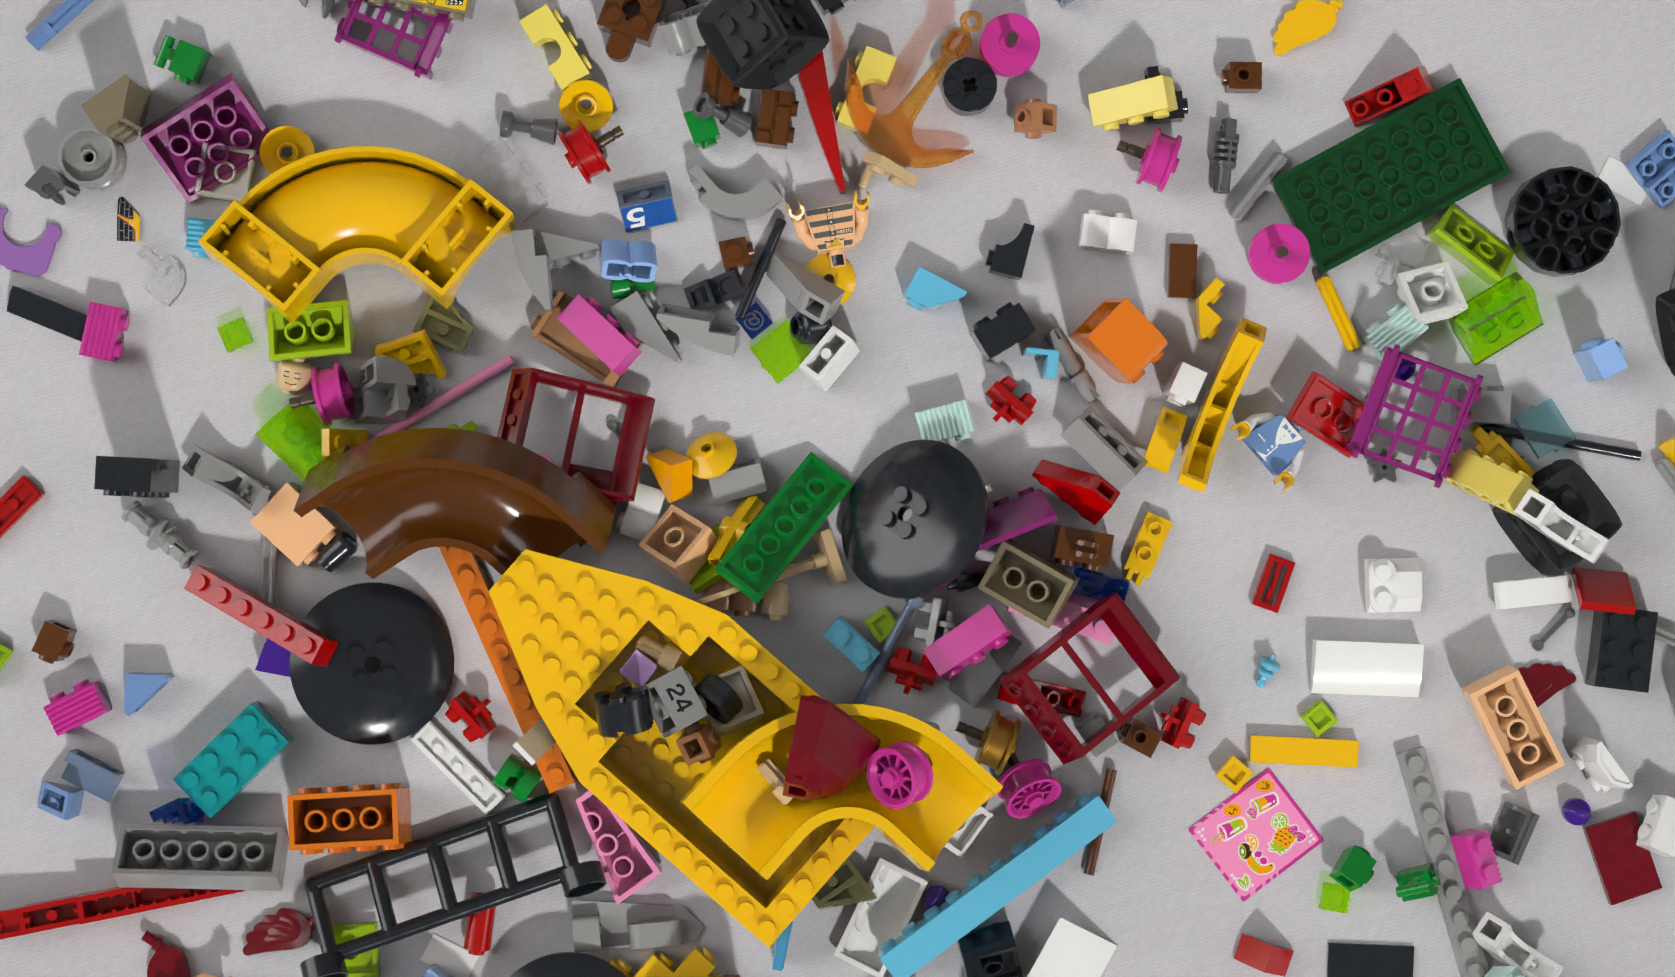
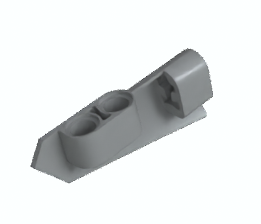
M571 901L575 952L629 947L631 949L680 945L682 943L695 942L704 928L685 906L623 902L616 905V902Z

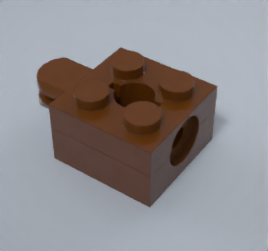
M605 0L597 25L599 30L610 33L605 50L612 61L618 63L626 62L630 58L635 42L651 47L659 24L658 19L662 16L667 0Z
M1055 525L1050 557L1056 558L1055 563L1074 567L1076 561L1081 562L1084 569L1101 571V566L1109 567L1114 535Z

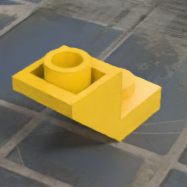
M1218 278L1213 279L1195 299L1196 337L1200 341L1206 337L1211 339L1221 329L1218 324L1222 318L1207 305L1208 303L1213 305L1223 295L1220 290L1225 284Z
M1164 406L1162 407L1144 455V459L1147 461L1146 466L1165 473L1168 472L1188 415Z

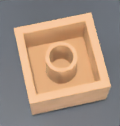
M672 504L638 546L651 562L688 585L706 563L707 557L718 538L710 527Z

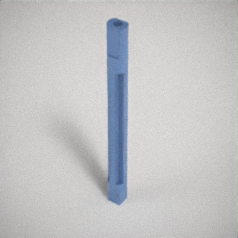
M65 0L25 36L26 39L39 51L94 0Z

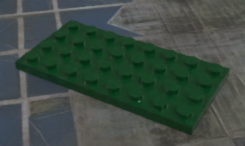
M1461 78L1271 179V185L1293 226L1299 229L1307 238L1310 246V257L1319 274L1322 275L1511 173Z

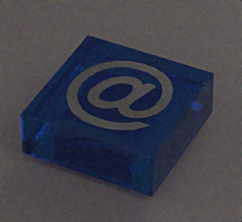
M757 302L750 306L745 320L738 317L735 318L752 340L773 324Z

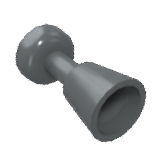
M707 92L701 93L693 106V115L696 118L705 120L710 116L716 117L721 125L737 137L744 136L752 123L750 112L729 107L722 109L716 106L714 96Z
M504 110L500 123V137L509 138L513 131L530 133V137L555 145L558 119H533L532 123L515 120V116L511 111Z

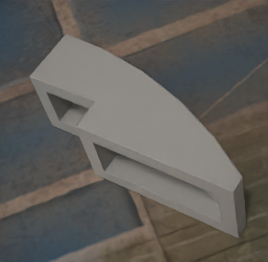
M534 229L511 231L516 258L528 286L545 310L553 312L550 261L547 255L538 256L536 231Z
M662 304L657 312L656 318L667 328L700 347L734 356L739 347L740 326L715 323V312Z

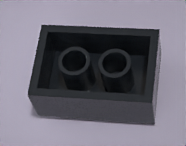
M1636 609L1634 615L1594 611L1585 684L1648 693L1658 612Z

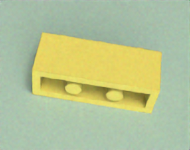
M1164 75L1088 94L1093 126L1103 128L1104 132L1120 129L1119 125L1127 122L1128 125L1144 123V118L1153 116V119L1165 118L1170 116V111L1178 110L1173 78Z

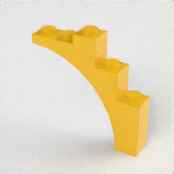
M1243 317L1216 366L1213 382L1200 404L1197 420L1184 443L1181 455L1183 461L1178 483L1202 493L1207 486L1215 455L1233 407L1265 340L1267 327Z
M698 945L689 952L676 968L672 966L674 962L668 955L663 952L659 954L656 951L652 953L634 974L630 972L632 967L622 958L617 960L613 957L609 961L610 964L622 971L627 977L722 976L718 972L715 975L712 973L717 963L714 960L716 956L707 947L703 946L701 949Z

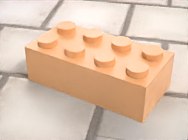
M1508 664L1461 688L1506 781L1515 789H1519L1565 765L1518 669Z

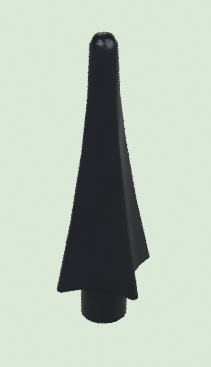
M986 572L962 573L946 585L947 590L957 589L961 593L979 586Z

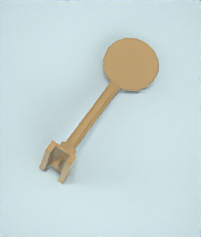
M827 529L815 533L813 537L818 553L810 555L809 559L788 565L776 581L810 569L816 571L821 568L825 570L829 585L846 581L847 578L831 530ZM732 587L694 601L704 604L739 592L740 590Z

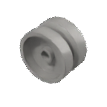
M79 127L71 130L62 139L57 151V162L61 172L69 181L90 190H105L113 187L122 179L127 167V155L122 144L99 133L97 128Z

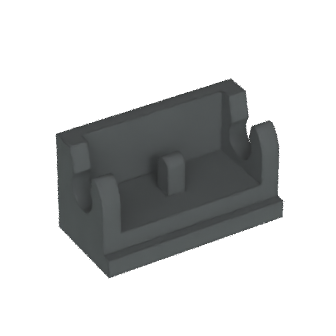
M44 165L25 184L28 189L35 191L42 198L52 199L60 205H65V202L59 198V191L65 189L68 194L77 197L80 193L60 172Z
M1505 801L1490 835L1491 846L1494 847L1495 855L1519 865L1540 815Z

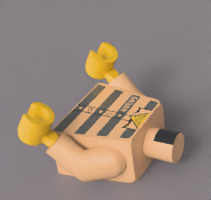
M856 190L854 192V202L804 210L801 201L798 200L800 207L797 211H791L789 203L786 208L792 217L796 235L809 250H816L817 255L829 254L831 268H839L847 265L844 251L855 249V244L862 241L868 226L870 193L867 191V197L864 200H860L857 198Z

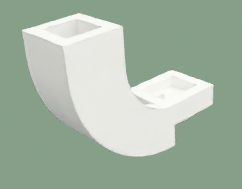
M1530 488L1514 511L1519 518L1531 527L1592 564L1596 562L1609 542L1607 538L1573 519L1560 510L1554 502Z
M1489 912L1485 913L1472 933L1476 942L1493 958L1504 966H1520L1522 975H1525V977H1558L1563 970L1560 964L1536 951L1518 938L1512 931L1511 925Z

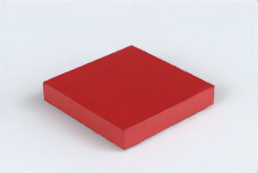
M1573 567L1571 576L1580 609L1634 615L1637 607L1627 573Z

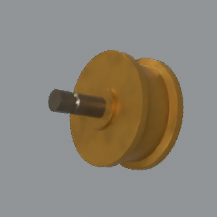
M995 710L984 731L961 721L958 722L955 731L962 734L965 733V735L979 740L974 760L978 764L981 763L995 769V774L1000 775L1009 757H1013L1018 745L1016 739L1022 720L1017 718L1015 721L1000 716V711Z

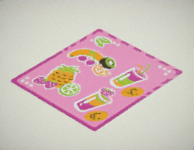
M1270 769L1265 770L1189 828V832L1242 901L1247 900L1323 842V838Z

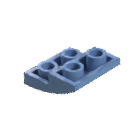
M1664 130L1625 164V167L1635 181L1662 209L1675 198V138L1670 131Z

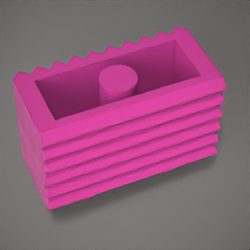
M90 302L79 355L117 362V357L121 358L124 351V342H121L123 331L126 332L130 323V316L127 315L128 310Z
M87 679L74 685V692L65 695L63 691L49 698L50 704L43 708L57 736L66 734L112 710L98 681L90 683Z
M1467 829L1450 836L1465 888L1485 889L1501 883L1503 880L1500 877L1502 873L1499 872L1500 868L1497 867V857L1494 856V847L1491 846V837L1488 835L1489 831Z

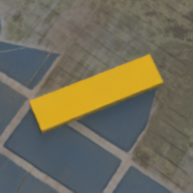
M1250 735L1249 762L1358 768L1359 741Z

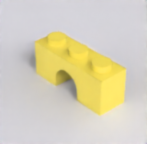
M546 4L519 21L536 49L545 43H555L560 46L561 54L559 59L548 66L562 91L576 81L588 80L592 77L588 71L592 68L591 64L584 54L579 56L574 49L578 43L570 31L564 33L560 26L564 21L556 8L550 10Z
M866 46L864 52L859 51L854 66L858 68L854 77L849 76L844 91L848 92L845 102L839 101L834 114L835 117H838L837 125L867 137L877 112V107L867 104L861 96V91L870 83H878L886 87L897 57Z

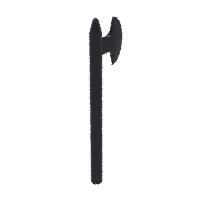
M1497 424L1479 425L1487 433L1492 430L1500 435L1510 446L1512 438L1636 461H1639L1641 458V450Z

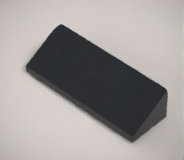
M12 285L7 312L82 341L87 318L86 314Z

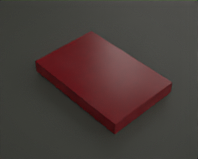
M1630 811L1583 828L1610 905H1615L1662 888L1650 851L1636 845L1638 830L1641 826L1636 811Z

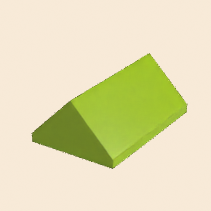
M1454 204L1447 207L1426 234L1427 238L1488 285L1499 282L1503 278L1514 255L1513 250Z
M348 300L311 303L293 324L275 307L266 308L269 360L271 362L352 353L356 334Z

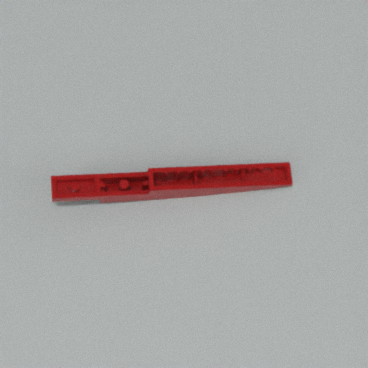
M822 50L819 55L798 72V77L817 138L839 193L845 194V184Z
M113 887L27 904L22 907L0 911V940L209 899L245 890Z

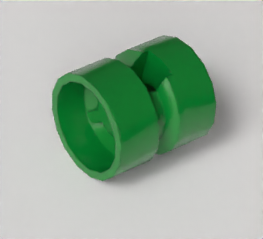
M512 753L492 783L504 791L510 789L511 796L524 804L542 778V775L532 766L526 768L524 761Z

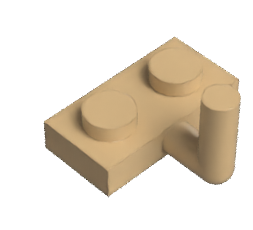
M866 151L862 161L867 164L856 186L866 190L874 173L882 177L887 175L889 177L888 182L901 188L904 184L915 187L919 177L883 155Z

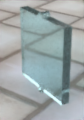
M1552 398L1537 406H1530L1528 411L1513 418L1537 459L1552 451L1558 452L1560 447L1576 439Z

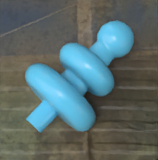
M1271 654L1270 658L1262 656L1259 659L1262 666L1257 669L1260 677L1256 680L1258 687H1264L1266 678H1272L1274 676L1273 671L1280 670L1281 666L1275 661V654Z

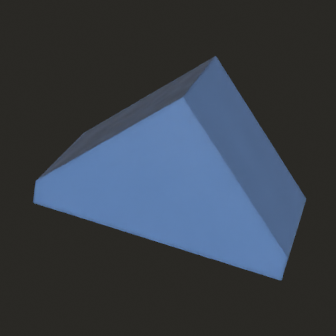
M131 672L125 674L124 713L127 716L136 714L174 676L171 673Z
M43 781L37 808L63 820L72 819L80 815L85 790Z

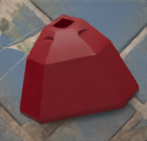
M801 695L789 752L783 796L813 801L844 792L867 769L868 761L871 755L879 750L881 740L830 700L822 699L816 695Z

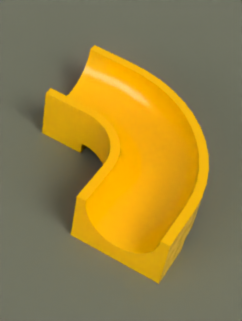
M350 146L308 155L270 174L253 187L239 202L234 200L198 243L216 263H221L239 276L293 324L333 277L345 269L361 264H380L399 271L448 309L454 302L459 286L477 261L501 237L505 235L510 236L511 231L515 230L516 226L512 211L472 179L468 181L454 170L435 160L395 148Z
M835 704L881 740L879 749L889 747L899 741L911 742L922 749L933 763V785L931 791L924 799L911 803L901 809L886 807L872 793L866 769L842 793L813 801L793 798L786 805H783L772 793L774 788L758 771V767L766 759H771L782 773L786 775L798 712L796 711L768 722L737 742L716 761L680 801L761 877L768 880L814 829L829 821L844 818L858 819L872 825L916 867L928 872L936 864L935 861L939 853L956 831L981 805L997 795L1003 786L960 746L945 734L923 721L884 707L864 704Z

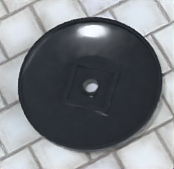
M922 439L905 442L892 447L873 460L853 485L842 517L841 536L843 550L854 574L874 591L888 597L900 599L918 598L932 594L956 579L974 558L986 530L988 497L979 470L961 451L949 444L935 440ZM912 509L910 519L903 521L905 511Z
M380 582L358 583L329 594L319 601L304 617L303 622L339 642L326 667L310 664L292 652L290 653V677L295 695L306 714L324 731L352 743L365 745L385 744L400 740L418 731L439 711L452 684L454 651L450 635L442 619L420 596L392 584ZM369 657H377L381 662L380 668L375 672H369L364 666L366 659Z

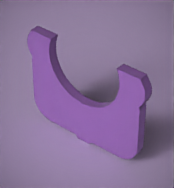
M0 208V265L5 266L6 269L18 270L33 276L45 274L49 268L56 243L62 237L61 227L47 223L45 234L39 242L32 246L20 247L13 244L7 238L4 231V219L9 210Z

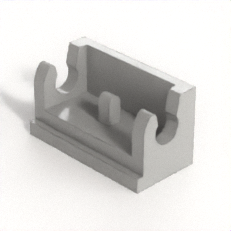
M760 458L734 464L724 474L709 479L715 504L767 491Z

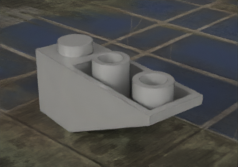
M536 231L538 256L547 255L550 265L554 264L555 267L568 265L571 263L570 259L580 257L581 260L596 257V252L600 251V245L596 243Z
M777 252L774 253L766 274L800 313L821 325L837 312L845 292Z
M636 291L610 308L624 332L628 331L637 340L677 363L682 361L679 355L683 352L675 340L669 341L664 334L668 329L657 318L655 319L650 312L654 306L646 294L640 296Z

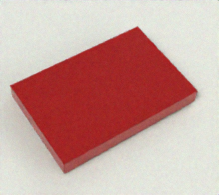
M1312 371L1288 412L1286 419L1343 456L1350 458L1353 451L1345 448L1346 442L1350 443L1355 431V421L1357 418H1360L1365 404L1324 376Z

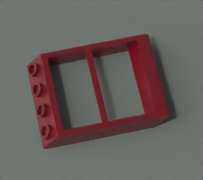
M536 368L512 369L497 437L520 446L524 444L537 383L577 392L561 467L567 474L585 394L626 404L609 489H597L612 502H634L655 399Z
M1116 592L1094 603L1005 674L999 682L1064 765L1086 755L1180 679V675ZM1098 616L1103 619L1153 685L1151 689L1122 712L1067 642ZM1060 647L1064 649L1115 716L1082 744L1027 674Z

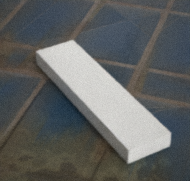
M431 720L410 739L486 815L506 796Z

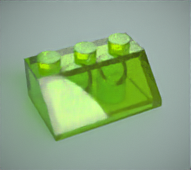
M1517 272L1466 302L1468 308L1465 311L1449 318L1453 333L1474 366L1543 325L1535 290Z
M290 404L277 412L256 435L304 482L309 469L325 459L322 457V429L332 428L326 426L321 417L309 405L291 409Z

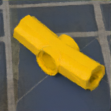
M750 495L745 497L732 517L726 516L723 518L719 526V538L707 557L709 564L716 567L766 507L765 503L757 496Z

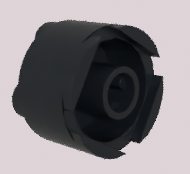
M970 57L962 58L953 63L946 71L942 82V96L946 106L960 116H973L983 113L991 105L997 90V78L992 68L984 61ZM970 82L974 84L973 89L975 91H964L965 84Z
M624 683L615 686V691H601L593 694L600 736L618 737L617 732H626L627 736L647 731L653 727V713L647 686L632 688L631 683Z

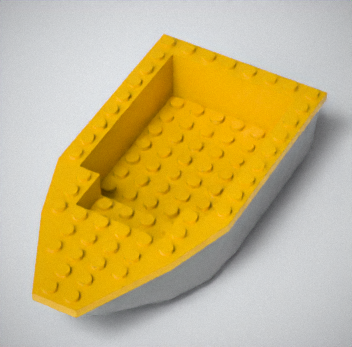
M525 549L489 590V594L535 707L579 782L769 948L874 827L864 821L853 818L837 819L824 823L814 829L771 877L766 880L680 801L716 761L741 739L772 720L798 711L801 695L821 696L728 614L647 580ZM646 636L664 646L669 643L683 650L684 652L676 668L682 666L684 670L688 671L693 679V683L700 682L709 673L719 675L735 669L739 665H743L764 711V715L747 726L720 735L722 746L714 753L716 757L703 764L696 762L687 766L676 743V740L685 732L684 729L664 738L653 719L654 724H652V728L635 735L627 736L626 732H617L618 737L600 736L593 694L601 691H615V686L624 683H631L632 688L637 687L621 675L619 671L635 652L639 638ZM645 655L648 659L657 664V660ZM658 666L644 686L669 671ZM705 717L698 720L700 725L705 723Z

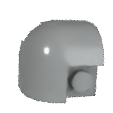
M384 356L372 357L359 368L360 373H362L359 386L353 387L355 423L389 424L406 419V412L409 411L410 396L407 394V391L416 386L413 373L406 364L398 359Z

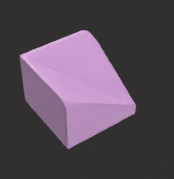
M636 649L619 673L634 685L640 687L644 686L658 666Z

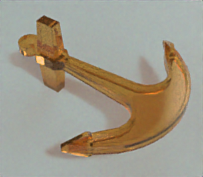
M968 10L961 15V27L952 28L948 31L939 44L941 50L939 57L896 109L888 114H874L868 109L852 61L847 59L845 89L848 113L855 130L874 152L887 157L896 164L912 168L937 167L974 153V149L939 148L927 150L920 148L912 137V127L950 61L963 56L972 44L970 32H976L982 27L983 19L979 12ZM970 16H973L975 18V24L973 26H969L967 24V20Z

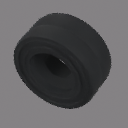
M713 673L707 674L694 687L697 695H700L706 703V712L720 723L728 724L743 709V702L735 690L726 681Z

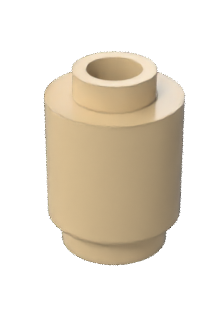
M775 582L763 596L761 614L766 615V620L782 621V616H788L789 590H787V583Z

